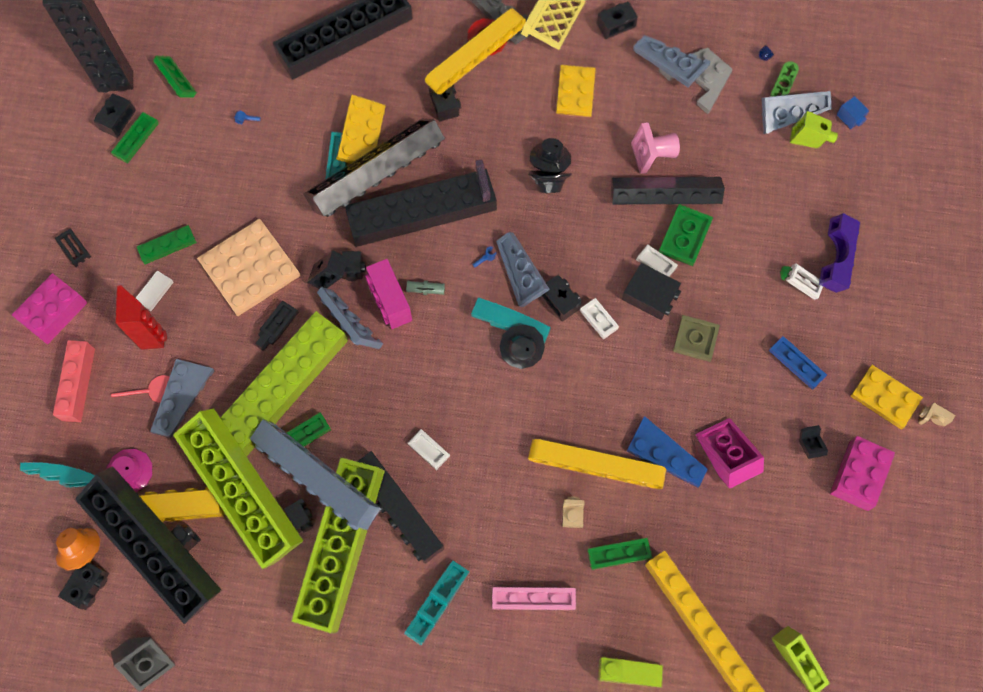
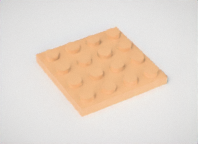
M261 219L253 222L197 258L237 317L301 276Z

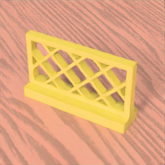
M538 0L521 34L525 37L530 34L559 50L586 0ZM571 1H575L580 5L573 7ZM566 2L568 8H562L560 3ZM556 4L558 9L551 10L549 5ZM571 12L572 18H566L564 13ZM554 14H560L562 19L555 20ZM549 15L551 21L545 22L543 16ZM564 23L566 29L560 30L558 24ZM553 25L556 31L549 32L547 26ZM543 27L544 33L536 31L535 28ZM558 35L560 42L553 40L551 36Z

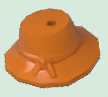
M68 528L62 531L56 539L58 548L56 556L57 565L66 570L79 569L90 562L99 550L100 537L97 530L92 528Z

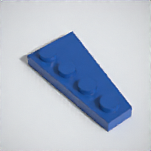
M644 416L627 452L648 463L663 466L666 468V472L699 488L708 469Z

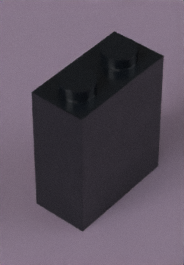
M640 263L623 293L622 300L662 320L664 315L669 316L673 308L671 305L673 299L677 301L682 292L679 290L681 282Z

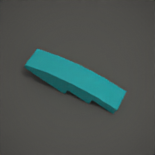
M479 297L471 313L472 317L490 322L491 326L504 330L522 324L535 327L543 336L544 344L551 330L550 326L529 316Z
M42 462L20 463V471L28 475L40 474V478L46 481H59V484L66 488L86 487L95 476L86 471L59 464Z
M452 560L404 634L422 646L470 571Z

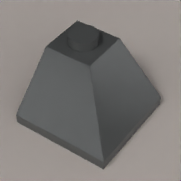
M151 637L129 638L111 651L114 667L139 692L175 666L171 658Z

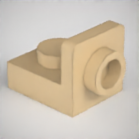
M933 403L921 410L919 413L921 418L918 423L923 425L929 419H932L933 423L946 426L953 421L955 415Z
M568 497V500L563 501L562 527L583 528L584 500H580L579 497Z

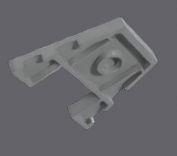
M705 48L692 54L697 55L696 58L703 61L705 59L711 61L710 66L695 80L707 92L697 100L696 105L709 114L733 69L709 48ZM659 68V72L669 81L673 79L672 76Z

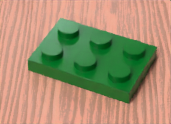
M679 204L659 252L667 257L694 266L713 217Z

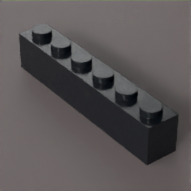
M612 177L611 181L613 205L723 204L725 191L721 177Z
M370 451L357 461L359 463L385 470L376 505L381 508L380 511L382 513L387 512L390 516L388 521L394 529L398 527L402 532L400 538L406 546L411 544L414 548L412 554L418 562L423 560L426 564L445 549L444 545L374 453Z

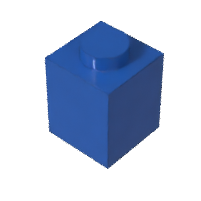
M854 96L840 107L836 115L852 129L855 126H861L867 120L865 117L869 110Z

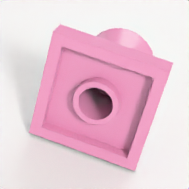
M649 123L641 124L631 142L640 174L648 172L656 157L677 158L679 155L680 143L677 134L671 133L653 137Z

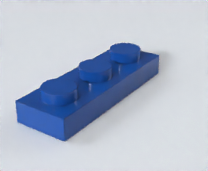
M784 336L769 350L770 353L812 390L827 376L826 373Z

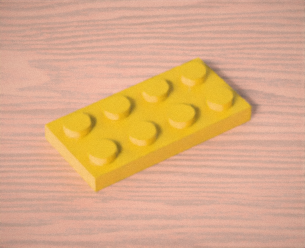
M351 95L336 160L351 164L377 147L386 105Z

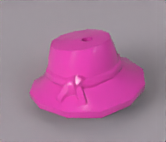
M137 449L120 451L111 458L106 467L108 469L113 466L135 492L145 488L152 477V462L146 453Z

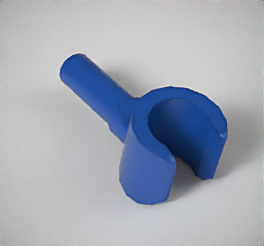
M238 111L234 119L236 123L243 124L244 120L260 121L261 117L249 116L243 111Z
M492 246L486 248L485 255L472 264L474 268L486 260L493 261L497 252L489 254L492 251Z

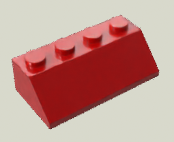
M118 285L116 324L141 350L164 348V341L167 340L166 330L161 327L160 323L155 320L154 316L149 313L148 309L123 286Z

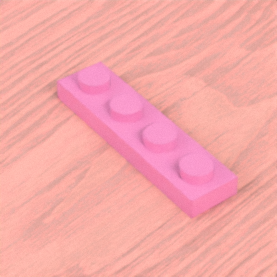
M493 587L492 609L576 610V588Z

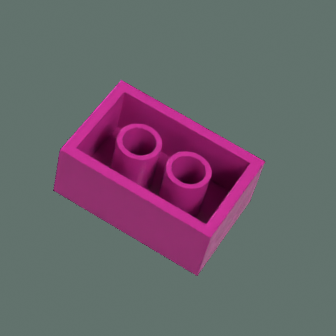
M388 259L366 267L368 273L365 275L367 284L374 295V300L382 313L385 324H389L391 329L411 322L410 307Z
M52 273L12 316L48 345L87 302L80 294Z
M856 436L848 444L830 494L866 511L876 507L895 452Z

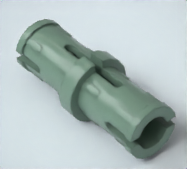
M424 280V282L407 281L406 292L423 293V295H444L445 283H429L427 280Z

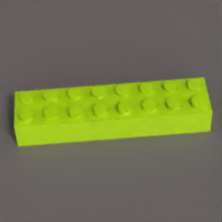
M317 311L221 416V420L246 457L255 448L256 444L250 438L261 421L264 419L276 424L348 342L346 334Z
M214 408L198 412L173 434L262 569L275 564L303 542V539Z
M340 458L336 473L372 502L376 503L385 470ZM326 506L292 622L328 633H337L367 530L358 528V530L353 529L347 524V519L333 513L334 509L331 506Z

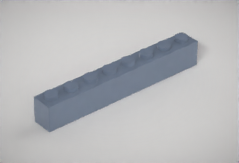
M264 419L261 421L250 438L256 444L255 448L263 453L266 452L269 460L281 465V470L294 475L293 480L299 484L306 485V490L315 496L318 495L320 497L319 501L328 507L331 506L334 509V514L347 519V524L355 530H358V528L367 530L381 508L275 423Z

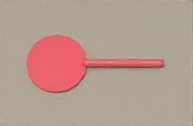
M167 375L158 376L150 382L148 389L112 393L111 397L148 393L153 401L161 403L170 377Z

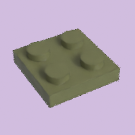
M682 315L673 352L711 362L720 325Z

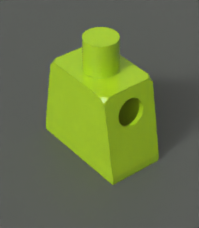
M806 111L792 127L790 143L819 148L825 141L835 143L838 133L831 131L832 122L830 120Z

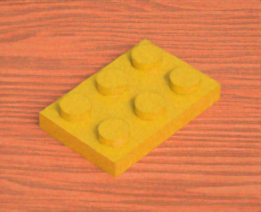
M561 65L556 114L591 117L596 68Z
M874 365L868 368L850 396L901 430L905 427L923 399L922 396Z

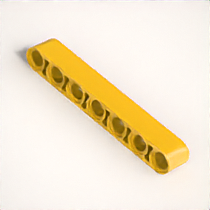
M513 8L509 9L426 76L425 83L437 94H442L524 27L526 19Z
M532 439L528 460L654 489H663L666 468L660 465L541 439Z

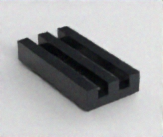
M71 228L55 238L75 267L79 266L78 263L85 262L84 259L91 258V255ZM69 234L73 237V239H74L75 242L78 244V246L80 247V249L83 251L84 254L81 255V254L78 252V250L76 249V247L73 245V243L71 242V240L68 238V235H69ZM64 238L78 258H73L61 239Z

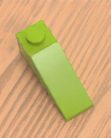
M786 626L772 637L780 654L809 692H820L830 684L802 634Z
M600 658L598 681L662 687L663 665Z

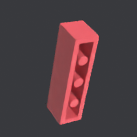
M87 341L67 342L53 416L61 421H82L95 348Z

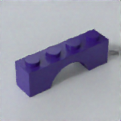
M844 213L830 219L828 236L835 245L836 259L833 264L822 267L819 285L835 293L850 287L860 221Z

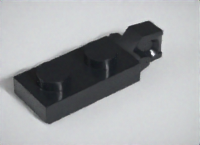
M281 301L259 329L260 333L258 335L260 338L255 343L257 348L264 351L269 344L273 345L297 316L298 310L288 303Z

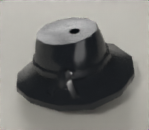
M548 138L542 143L537 144L530 151L529 161L535 168L543 172L556 174L564 172L571 165V154L560 140Z
M530 171L528 175L535 181L540 193H559L565 180L572 176V173L552 174L543 171Z
M522 324L510 327L502 335L499 347L502 358L510 366L524 369L534 366L542 359L545 344L543 336L535 327Z

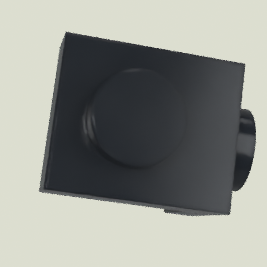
M820 425L801 429L799 443L808 459L828 454V449L820 436Z

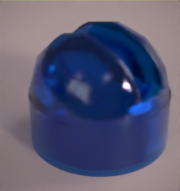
M764 45L758 55L763 61H767L774 56V53L769 47Z

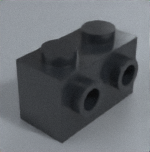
M88 562L81 568L75 569L58 597L79 609L87 610L95 602L99 589H102L107 583L109 573Z

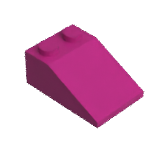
M730 418L696 434L718 476L729 489L764 472L763 455Z

